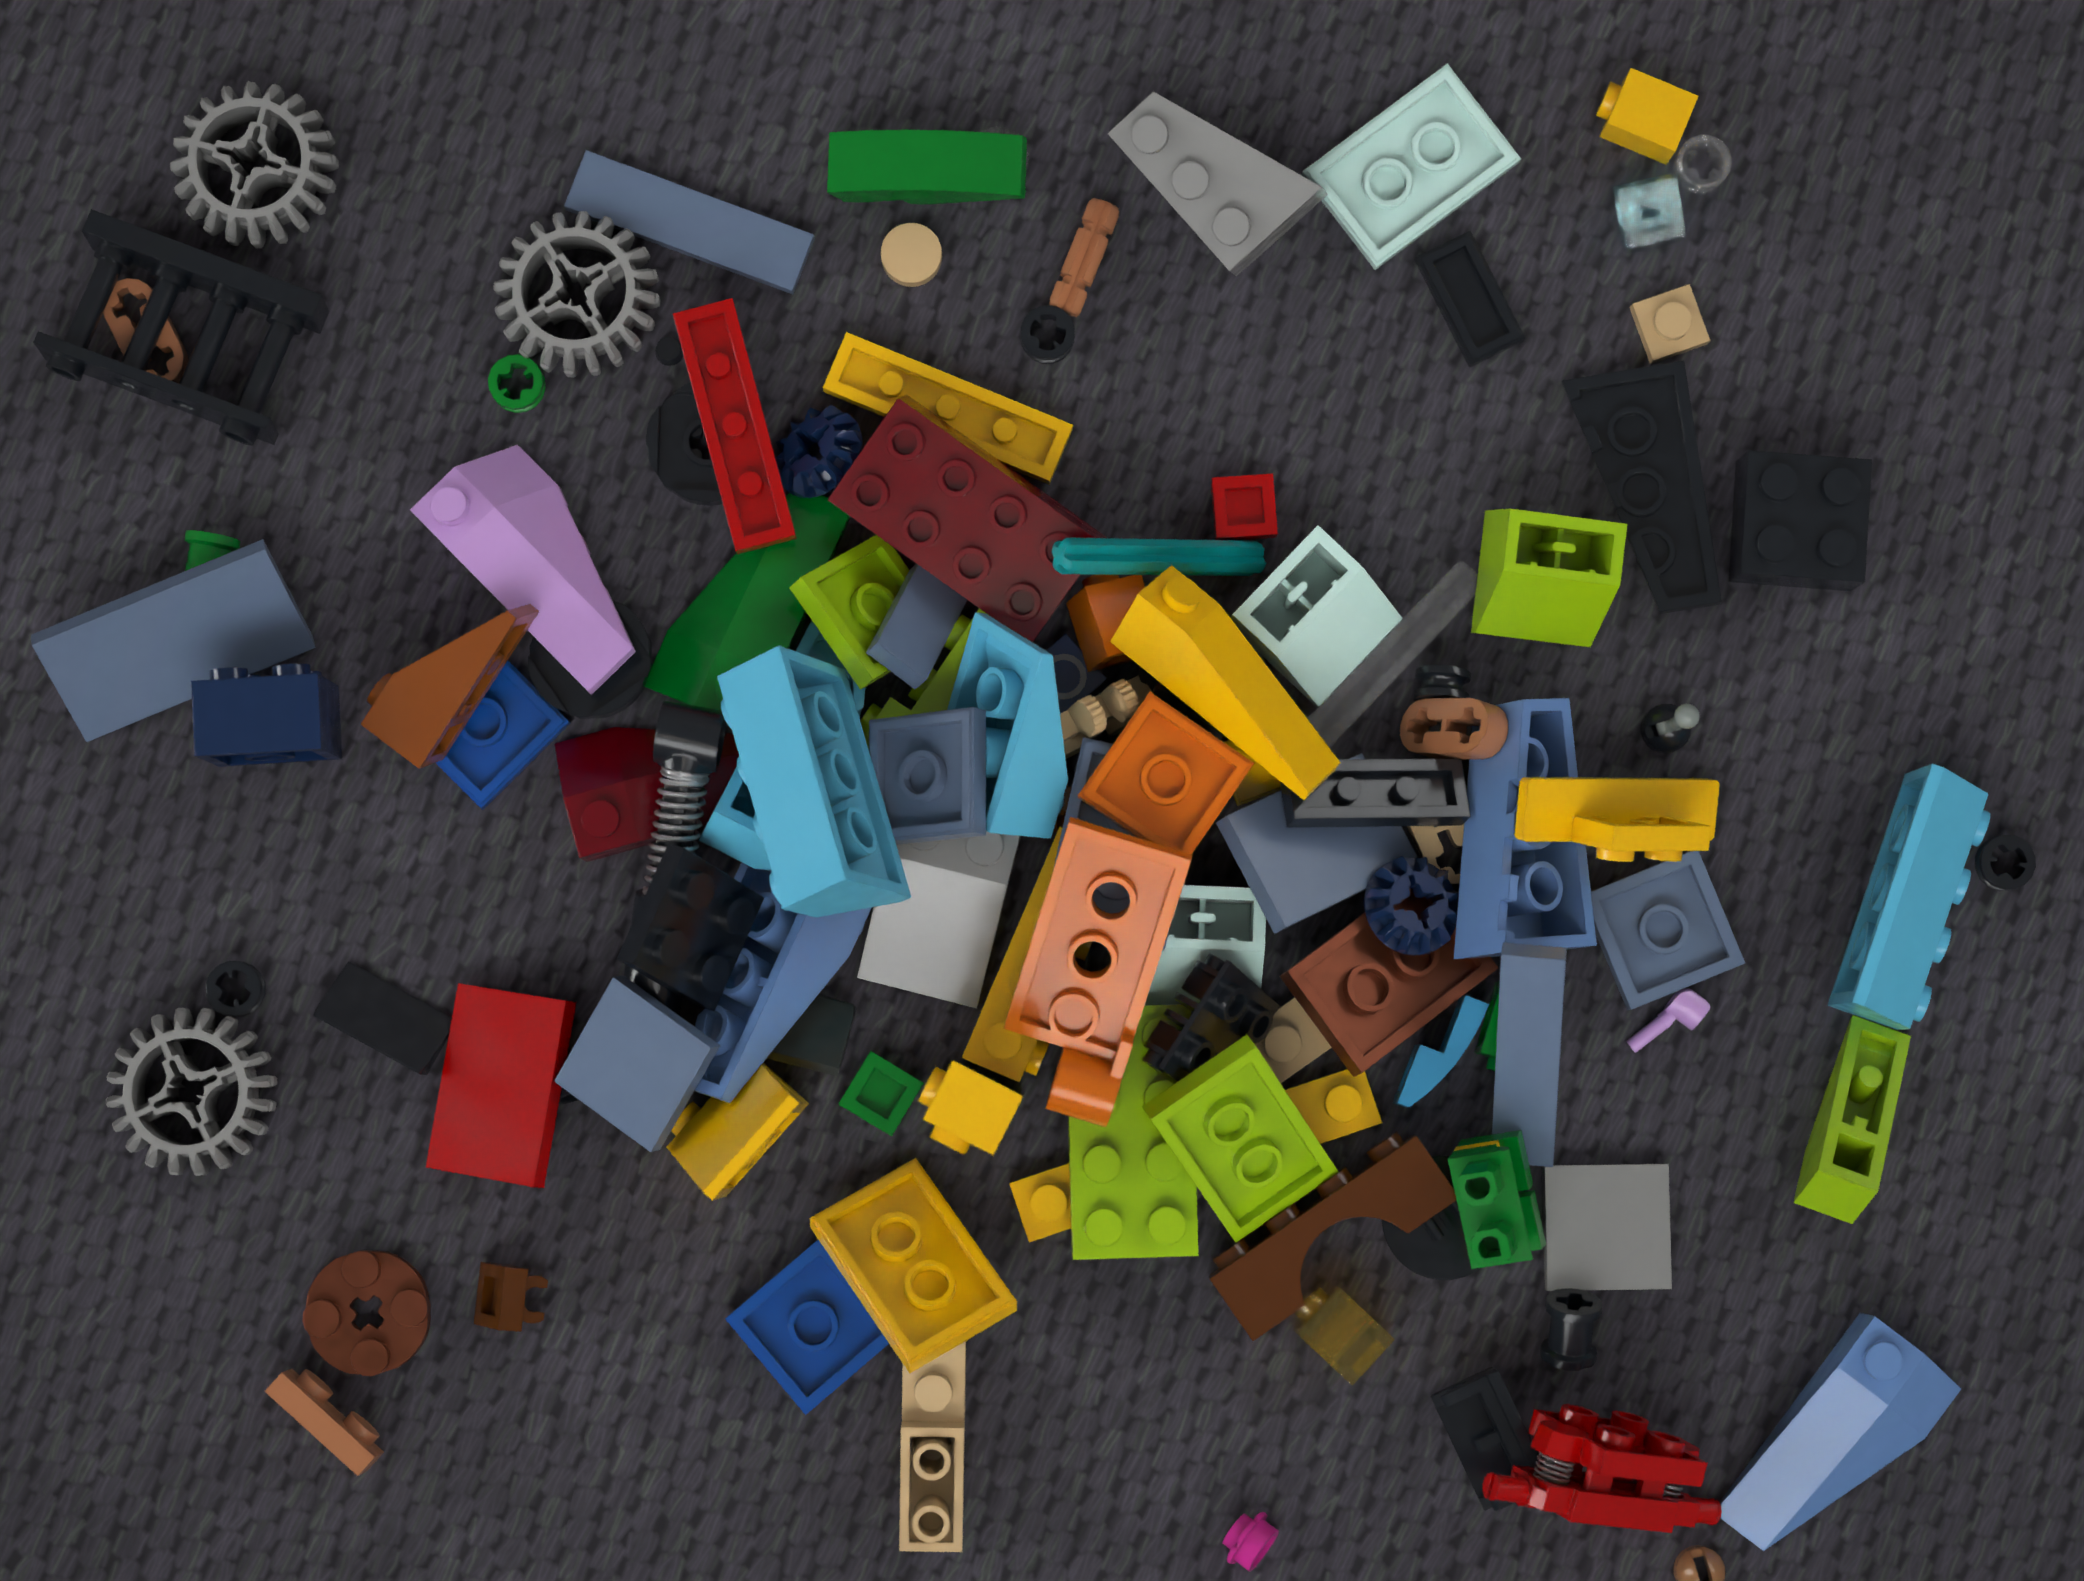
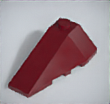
M612 727L554 744L563 800L580 859L590 862L656 842V838H653L651 833L657 831L658 827H655L652 822L659 820V816H656L654 811L661 808L656 803V800L662 799V794H659L657 790L664 788V784L659 780L662 777L660 773L662 768L658 763L653 762L656 729ZM725 733L718 771L708 775L709 782L705 784L707 793L702 796L706 804L700 807L704 815L698 818L702 826L696 829L697 831L705 829L737 766L739 753L733 733Z

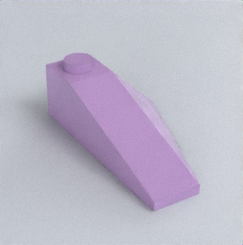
M519 445L455 466L410 511L507 610L531 604L539 610L528 631L592 695L636 651L611 596L603 585L590 557L591 553L572 518L567 507L569 505L561 488Z

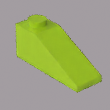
M1852 1015L1804 1153L1793 1203L1853 1224L1878 1193L1910 1044V1035Z

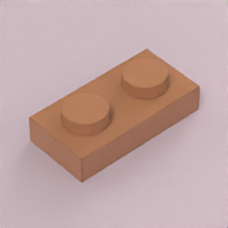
M293 1369L281 1372L264 1391L357 1476L368 1471L384 1453L374 1443L380 1436L377 1430L354 1411H351L347 1417L327 1401L333 1395L332 1390L311 1371L305 1369L300 1375Z

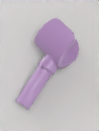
M1681 989L1672 996L1664 1010L1657 1015L1658 1017L1626 1040V1042L1636 1053L1668 1029L1675 1020L1692 1031L1710 1010V1004L1692 989Z

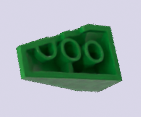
M789 493L786 499L797 539L741 554L736 553L668 629L645 687L686 705L721 710L723 696L717 676L778 645L794 650L808 614L789 587L803 575L833 559L851 516L829 502L825 496L800 498Z

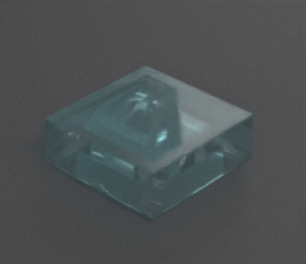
M1673 173L1613 186L1620 235L1623 246L1626 249L1686 236L1678 179Z

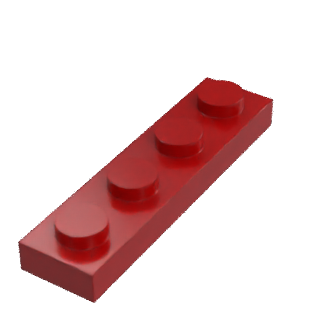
M733 298L673 313L736 553L741 554L797 539Z

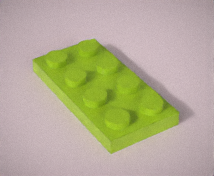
M1181 1004L1144 1005L1134 1036L1133 1047L1106 1128L1068 1116L1072 1260L1199 1256L1197 1186L1142 1108L1143 1105L1177 1083L1168 1074L1155 1070L1142 1061L1148 1051L1143 1045L1150 1038L1160 1020L1182 1031L1183 1028L1164 1015L1168 1008L1189 1020L1191 1011Z

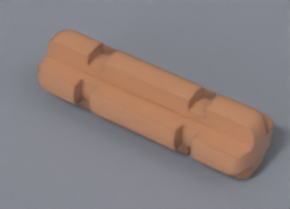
M1092 198L1088 202L1081 222L1084 224V227L1077 229L1061 269L1060 276L1063 279L1056 282L1051 294L1050 306L1063 309L1071 317H1077L1081 313L1087 298L1085 288H1091L1108 245L1109 239L1106 238V235H1112L1119 218V208L1112 203L1097 198Z

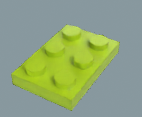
M1248 1035L1233 1043L1142 1106L1235 1243L1339 1173Z

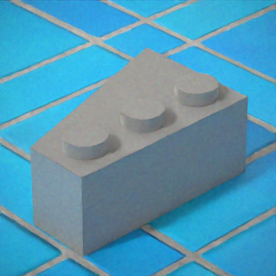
M1152 92L1108 133L1192 230L1235 276L1254 262L1328 195L1318 184L1155 92Z

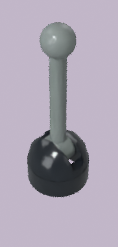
M1673 704L1657 705L1647 712L1648 714H1645L1640 728L1641 736L1645 744L1653 751L1663 754L1673 753L1681 749L1688 742L1692 728L1699 722L1700 713L1692 704H1682L1679 707ZM1653 725H1656L1659 736H1654Z

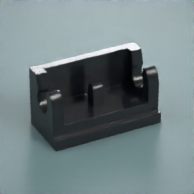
M1491 1366L1430 1395L1484 1511L1490 1508L1497 1511L1515 1503L1499 1500L1490 1501L1484 1497L1482 1486L1484 1478L1488 1473L1492 1472L1511 1476L1513 1465L1535 1467L1537 1466L1536 1461H1538V1453L1534 1448L1530 1447L1532 1440L1499 1371Z

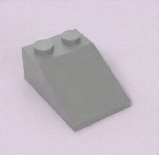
M986 831L985 836L897 845L911 898L898 903L873 907L857 978L977 1009L1021 836L994 834Z

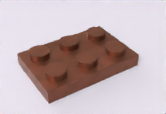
M1409 889L1410 896L1393 908L1394 910L1414 911L1418 920H1421L1420 912L1428 908L1433 901L1432 899L1426 900L1425 897L1416 898L1413 890ZM1364 912L1280 975V978L1351 1075L1356 1077L1496 971L1498 966L1491 957L1454 959L1456 928L1450 937L1451 940L1431 953L1406 955L1394 951L1382 943L1374 934Z

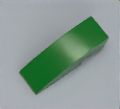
M951 130L829 132L827 193L844 202L863 203L904 200L909 204L923 205L1025 199L1027 138L1023 135Z

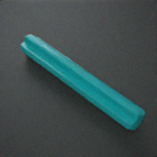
M1065 538L1062 541H1056L1051 550L1054 557L1053 568L1060 574L1160 575L1172 565L1183 575L1251 576L1254 573H1261L1266 565L1263 558L1264 547L1257 541Z

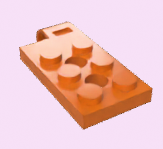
M1073 817L1069 818L1003 1028L1063 1047L1045 1109L1105 1128L1107 1127L1133 1047L1134 1036L1191 864L1192 854ZM1108 882L1122 885L1130 896L1128 906L1117 913L1102 911L1093 899V893L1100 885ZM1090 941L1103 944L1111 955L1109 965L1096 972L1087 971L1080 967L1076 962L1074 952L1081 944Z

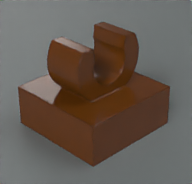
M480 1262L474 1324L500 1331L522 1332V1322L530 1324L542 1322L545 1313L527 1310L524 1306L526 1291L532 1287L547 1288L548 1280L541 1276L528 1274L527 1268L502 1263Z

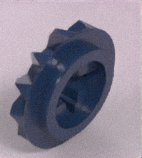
M832 404L822 412L810 408L802 423L790 421L792 432L788 438L776 441L781 452L776 457V462L782 484L794 496L813 498L833 490L860 454L862 434L858 423L851 415L839 410ZM815 442H818V446L821 449L819 451L823 456L821 460L815 456L812 457L809 451L810 446Z
M1401 856L1384 864L1373 874L1365 891L1364 908L1372 931L1382 943L1402 954L1424 955L1437 950L1451 940L1450 937L1456 928L1459 892L1454 890L1448 880L1449 870L1436 868L1428 863L1427 857L1404 858ZM1409 889L1413 890L1416 898L1425 897L1426 900L1432 899L1433 901L1428 908L1420 912L1421 920H1418L1414 911L1394 910L1393 908L1410 896Z

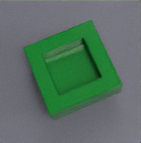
M870 1051L838 1105L892 1137L924 1083Z

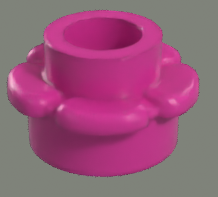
M1265 1512L1258 1513L1254 1520L1247 1514H1242L1228 1531L1223 1544L1230 1549L1227 1555V1562L1230 1565L1237 1562L1251 1572L1261 1562L1275 1542L1279 1530L1265 1521L1268 1516Z

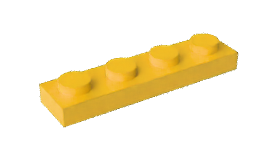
M846 332L823 386L824 393L883 417L887 415L899 397L908 395L1012 470L1050 485L1073 430V424Z

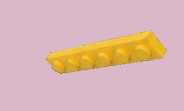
M1345 1069L1285 1090L1320 1144L1382 1123L1365 1071L1353 1077L1349 1070ZM1069 1163L1009 1183L1029 1243L1071 1229Z

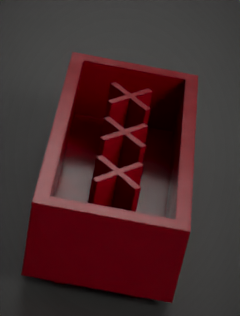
M908 395L899 397L828 498L829 502L982 611L1032 643L1081 576V574H1060L1053 568L1054 557L1051 550L1054 543L1065 538H1107Z

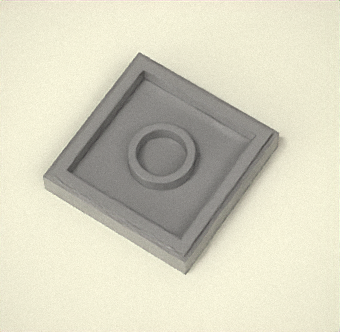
M1669 1164L1542 1166L1543 1231L1546 1245L1544 1246L1546 1291L1564 1288L1580 1290L1672 1289Z

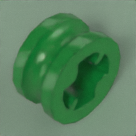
M519 354L507 355L498 360L489 373V391L497 404L507 411L514 413L527 412L535 408L543 399L546 390L545 378L538 365L529 357L524 358ZM522 368L525 369L523 374L526 379L533 378L534 384L532 389H523L521 391L520 399L513 400L508 398L511 395L508 389L504 388L501 390L500 384L502 379L512 378L514 369Z

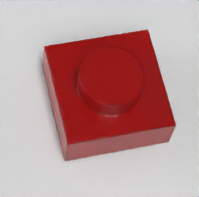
M1273 473L1214 477L1211 479L1215 540H1251L1277 537L1278 528Z

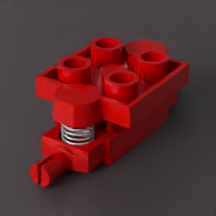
M1562 1404L1560 1412L1534 1409L1528 1434L1534 1436L1530 1447L1540 1453L1537 1456V1466L1513 1465L1511 1476L1492 1472L1488 1473L1484 1478L1482 1486L1484 1497L1490 1501L1515 1502L1518 1506L1555 1512L1569 1522L1672 1533L1674 1526L1695 1528L1696 1523L1716 1525L1722 1513L1718 1500L1714 1498L1690 1497L1687 1493L1678 1491L1683 1489L1681 1485L1702 1487L1708 1463L1699 1458L1700 1448L1677 1436L1648 1430L1649 1421L1639 1415L1614 1410L1610 1419L1601 1418L1599 1414L1590 1409L1572 1404ZM1583 1466L1587 1468L1586 1472L1582 1471Z

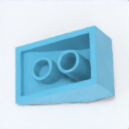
M975 612L947 710L968 707L986 710V831L994 834L1051 839L1057 816L1063 807L1064 793L1068 783L1053 655L986 613Z

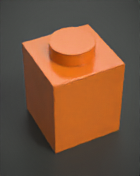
M1095 574L1082 581L1084 588L1074 595L1066 605L1087 671L1091 672L1132 662V659L1110 641L1137 594L1145 588L1142 575H1130L1119 578V575Z

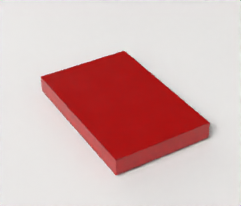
M458 983L425 1168L523 1186L544 1188L562 1088L554 1080L567 1059L576 1002Z

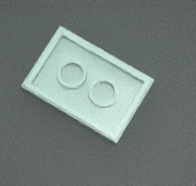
M1446 64L1303 170L1302 176L1318 184L1326 191L1328 195L1321 201L1374 270H1376L1521 161V158L1451 67Z

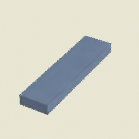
M587 150L564 205L566 211L578 214L579 211L588 212L590 220L599 222L604 216L610 217L613 220L614 228L622 231L628 228L636 237L792 295L795 292L815 240L814 234Z
M1503 943L1500 966L1492 1134L1522 1130L1529 1165L1553 1167L1567 948Z

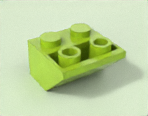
M1511 508L1486 510L1471 633L1591 647L1621 584L1627 524Z

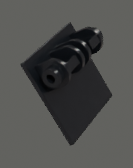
M1209 954L1204 963L1196 962L1193 970L1181 987L1186 993L1199 999V1004L1178 992L1174 997L1177 1002L1193 1012L1189 1020L1167 1008L1164 1015L1183 1029L1179 1031L1160 1020L1150 1038L1143 1045L1148 1051L1142 1061L1161 1073L1165 1072L1178 1082L1245 1035H1248L1255 1045L1261 1042L1269 1033L1273 1023V1016L1280 1006L1232 962L1228 960L1224 962L1218 957Z

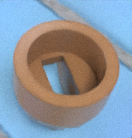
M1694 1545L1684 1549L1677 1556L1673 1569L1676 1581H1700L1693 1558L1703 1556L1709 1581H1724L1726 1575L1725 1565L1719 1554L1711 1548Z

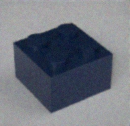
M309 664L272 666L273 676L262 677L248 674L247 668L209 670L210 680L191 681L194 756L218 767L341 760L339 686L323 677L322 672L311 671Z

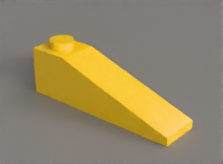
M1172 565L1137 594L1110 642L1296 795L1305 800L1337 769L1341 762L1222 606Z

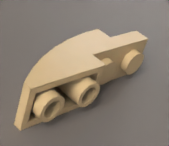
M966 1341L912 1373H909L902 1363L899 1551L962 1552Z

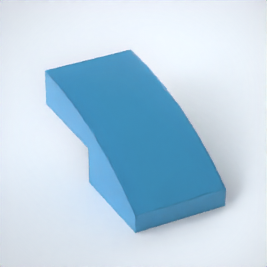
M1467 995L1458 999L1439 1051L1421 1044L1414 1045L1392 1103L1402 1107H1410L1442 1081L1469 1046L1489 1004Z

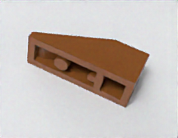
M531 604L505 611L394 674L387 673L371 690L367 703L372 707L361 725L418 769L443 760L534 621L539 610Z

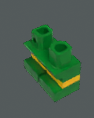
M1522 1130L1461 1139L1448 1158L1471 1269L1533 1260L1531 1251L1543 1249L1546 1245L1535 1190L1518 1192L1529 1190L1533 1185Z

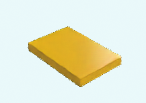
M916 1158L810 1217L811 1230L909 1373L914 1372L1017 1311V1300Z

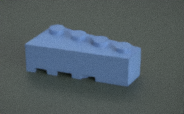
M1569 698L1522 699L1496 705L1505 712L1508 719L1506 741L1501 750L1491 758L1469 759L1467 797L1471 817L1464 823L1454 959L1501 956L1503 943L1564 947L1567 950L1597 946L1586 845L1575 842H1526L1515 838L1519 782L1523 777H1578ZM1472 726V732L1479 731L1480 726Z

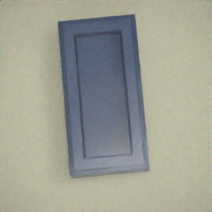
M918 564L914 565L909 570L866 653L912 688L917 689L927 680L967 599Z

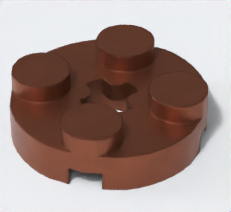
M360 1250L336 1258L317 1275L307 1294L306 1308L303 1312L302 1321L305 1330L309 1333L312 1345L326 1362L349 1374L374 1376L402 1366L419 1351L430 1330L431 1303L424 1279L405 1259L390 1252ZM376 1296L382 1301L378 1313L384 1318V1321L379 1327L369 1323L361 1329L354 1323L358 1315L357 1311L352 1307L356 1300L355 1298L357 1297L367 1302Z

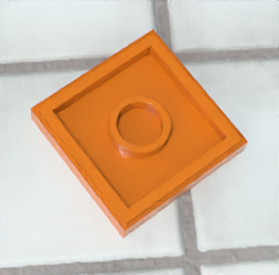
M1149 692L1082 788L1078 798L1134 837L1192 854L1254 763Z

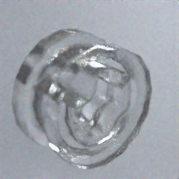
M1702 134L1690 138L1682 145L1674 158L1673 170L1676 180L1684 189L1691 193L1704 194L1714 191L1722 184L1731 170L1732 159L1730 151L1723 141L1714 136ZM1695 150H1705L1707 160L1717 161L1718 170L1713 168L1708 174L1709 179H1700L1697 169L1687 167L1686 160H1693L1697 154Z

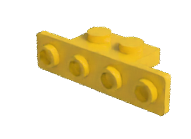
M1523 777L1519 782L1515 838L1526 842H1575L1597 848L1596 858L1609 861L1632 862L1634 861L1635 851H1644V857L1648 859L1682 861L1683 851H1709L1710 841L1715 836L1720 784L1717 780L1708 778Z

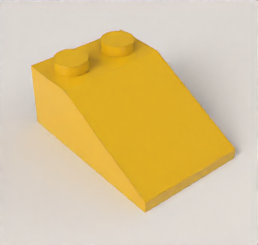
M763 1062L731 1103L711 1097L700 1108L692 1101L682 1111L671 1130L676 1137L666 1148L702 1192L711 1200L726 1197L809 1103Z

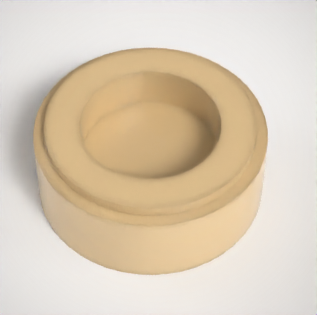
M904 223L893 228L886 235L881 246L883 268L887 275L900 285L916 287L926 284L936 276L941 267L942 249L938 237L931 229L918 223Z

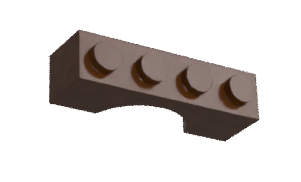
M1397 1131L1389 1135L1366 1152L1372 1160L1371 1163L1353 1175L1350 1174L1346 1167L1339 1170V1173L1315 1188L1321 1197L1300 1211L1297 1205L1293 1203L1264 1223L1270 1233L1249 1247L1243 1238L1212 1259L1218 1269L1211 1273L1209 1278L1252 1341H1255L1305 1306L1301 1290L1303 1261L1311 1244L1328 1227L1349 1218L1371 1217L1387 1221L1409 1234L1456 1201L1453 1187L1417 1135L1412 1133L1404 1140Z

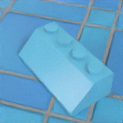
M778 645L717 676L723 696L721 711L726 723L733 731L739 753L737 758L738 772L743 782L748 786L755 810L753 826L758 838L765 846L772 872L769 876L770 887L775 898L781 903L782 909L817 918L898 903L911 898L846 670Z
M1933 763L1904 775L1827 1006L1896 1030L1910 1029L1913 1020L1917 1022L1922 1020L1932 994V988L1925 985L1932 962H1941L1950 942L1951 928L1945 927L1951 905L1952 903L1956 905L1961 903L1970 882L1971 871L1965 869L1964 866L1971 845L1978 847L1981 844L1990 822V812L1983 810L1988 797L1987 792L1948 769Z

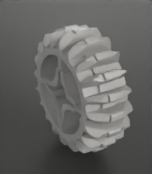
M247 81L244 87L243 98H238L230 86H223L221 89V96L224 100L223 104L216 107L209 98H201V108L207 114L201 121L195 116H184L183 123L193 133L192 137L180 136L173 138V146L179 152L187 155L170 162L171 171L176 176L184 178L174 187L175 193L180 199L191 200L185 211L193 220L205 218L203 229L211 236H216L225 229V239L229 244L238 246L243 241L247 229L250 243L254 248L262 249L266 242L265 230H271L272 235L279 244H286L288 242V233L284 225L292 221L302 233L308 232L310 226L301 213L308 207L315 214H325L326 206L314 195L316 191L329 194L334 193L336 190L334 181L326 175L320 174V172H332L339 168V160L336 156L325 152L335 144L334 137L330 131L319 130L324 119L317 110L304 113L306 102L299 94H294L284 101V91L279 85L272 84L262 98L257 84ZM250 122L246 133L240 139L232 142L220 140L232 128ZM277 124L287 127L296 134L301 149L300 167L293 166L286 158L276 155L278 139L274 134ZM258 154H260L269 166L265 165L264 168L254 167L249 175L240 163L245 161L255 162ZM209 163L219 165L222 170L232 173L230 190L234 193V198L231 206L215 198L208 179ZM275 187L290 189L274 203L252 209L253 206L259 207L261 198L269 189Z
M586 211L578 212L575 227L568 228L563 213H556L553 215L555 231L546 233L542 224L536 221L530 225L531 231L536 238L534 243L529 245L520 237L513 239L512 246L521 256L519 261L509 257H502L500 259L499 266L501 270L512 276L513 279H501L494 282L493 289L497 295L511 298L497 305L495 313L499 319L513 320L503 331L509 342L525 338L519 349V353L524 358H534L543 349L540 357L542 370L551 372L556 367L559 357H563L564 373L567 377L574 378L578 373L579 359H585L591 375L597 376L601 374L598 356L607 353L611 363L615 367H619L624 364L623 357L616 348L620 343L624 342L635 352L642 348L643 345L640 339L631 331L634 326L643 331H653L655 327L653 318L641 312L640 309L658 308L661 300L658 294L642 289L654 286L659 282V277L655 269H640L648 262L650 255L646 247H638L629 251L635 237L628 228L620 231L611 239L614 232V223L610 217L604 216L598 222L596 228L591 230L590 216ZM571 249H590L605 254L613 261L605 266L598 262L593 266L582 268L571 264L562 252ZM547 262L553 273V284L546 294L538 298L540 305L529 311L528 294L531 282L538 269ZM563 271L568 273L573 283L579 282L582 289L586 283L590 284L584 292L588 299L586 303L592 313L591 317L586 315L581 305L575 306L572 299H570L568 304L563 303L569 298V293L566 289L568 285L561 274ZM625 277L626 295L622 309L616 319L607 326L600 313V304L603 298L615 289L613 284ZM567 319L576 320L588 329L591 337L577 340L562 339L548 334L541 327L549 322L556 325Z
M177 1008L174 1014V1029L164 1015L157 1014L151 1018V1026L155 1034L154 1038L141 1028H135L130 1033L132 1041L139 1047L137 1053L126 1048L117 1049L115 1057L129 1066L126 1073L109 1072L107 1074L108 1082L123 1084V1096L112 1095L107 1097L106 1106L108 1108H125L126 1115L116 1119L112 1123V1127L115 1132L135 1129L136 1133L125 1145L129 1152H138L150 1144L145 1158L147 1166L151 1168L158 1167L168 1155L167 1166L169 1174L182 1175L189 1159L191 1169L196 1176L207 1175L210 1168L209 1155H211L214 1163L220 1169H227L233 1165L232 1156L228 1149L229 1145L241 1155H249L253 1151L251 1142L243 1135L245 1130L256 1135H265L267 1133L268 1126L253 1117L256 1110L262 1112L276 1110L277 1103L275 1101L259 1099V1088H272L278 1084L277 1077L271 1075L257 1077L255 1069L271 1061V1056L266 1051L248 1056L246 1051L258 1039V1036L253 1031H246L235 1040L232 1039L238 1028L237 1018L226 1016L219 1023L216 1030H214L216 1015L213 1009L202 1008L194 1026L190 1010L188 1008ZM199 1039L210 1043L218 1048L231 1063L203 1071L197 1067L191 1055L185 1054L180 1042ZM163 1053L166 1058L162 1062L166 1074L165 1085L159 1093L149 1098V1102L145 1103L147 1075L155 1060ZM183 1079L213 1082L203 1086V1095H196L201 1099L198 1105L194 1102H169L179 1097V1088H186L181 1084ZM238 1081L239 1094L236 1109L227 1125L220 1130L218 1125L220 1118L216 1108L217 1099L222 1091L234 1085L233 1082ZM178 1112L185 1116L192 1129L198 1128L203 1142L186 1144L176 1141L164 1134L153 1121L162 1116H169Z

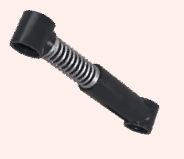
M663 701L655 733L653 762L658 763L662 768L660 770L662 777L659 780L664 784V788L657 790L659 794H662V799L656 800V803L661 808L654 811L656 816H659V820L652 822V824L658 827V829L651 833L652 837L656 838V842L649 844L654 849V853L647 855L650 860H653L652 864L646 866L651 871V875L644 877L650 883L668 844L686 848L692 853L699 848L698 843L694 840L701 837L696 829L702 826L701 821L698 819L704 815L700 807L706 804L702 796L707 793L705 784L709 782L708 775L718 771L725 740L727 723L721 710ZM649 885L635 892L631 926ZM625 965L624 976L680 1016L682 997Z

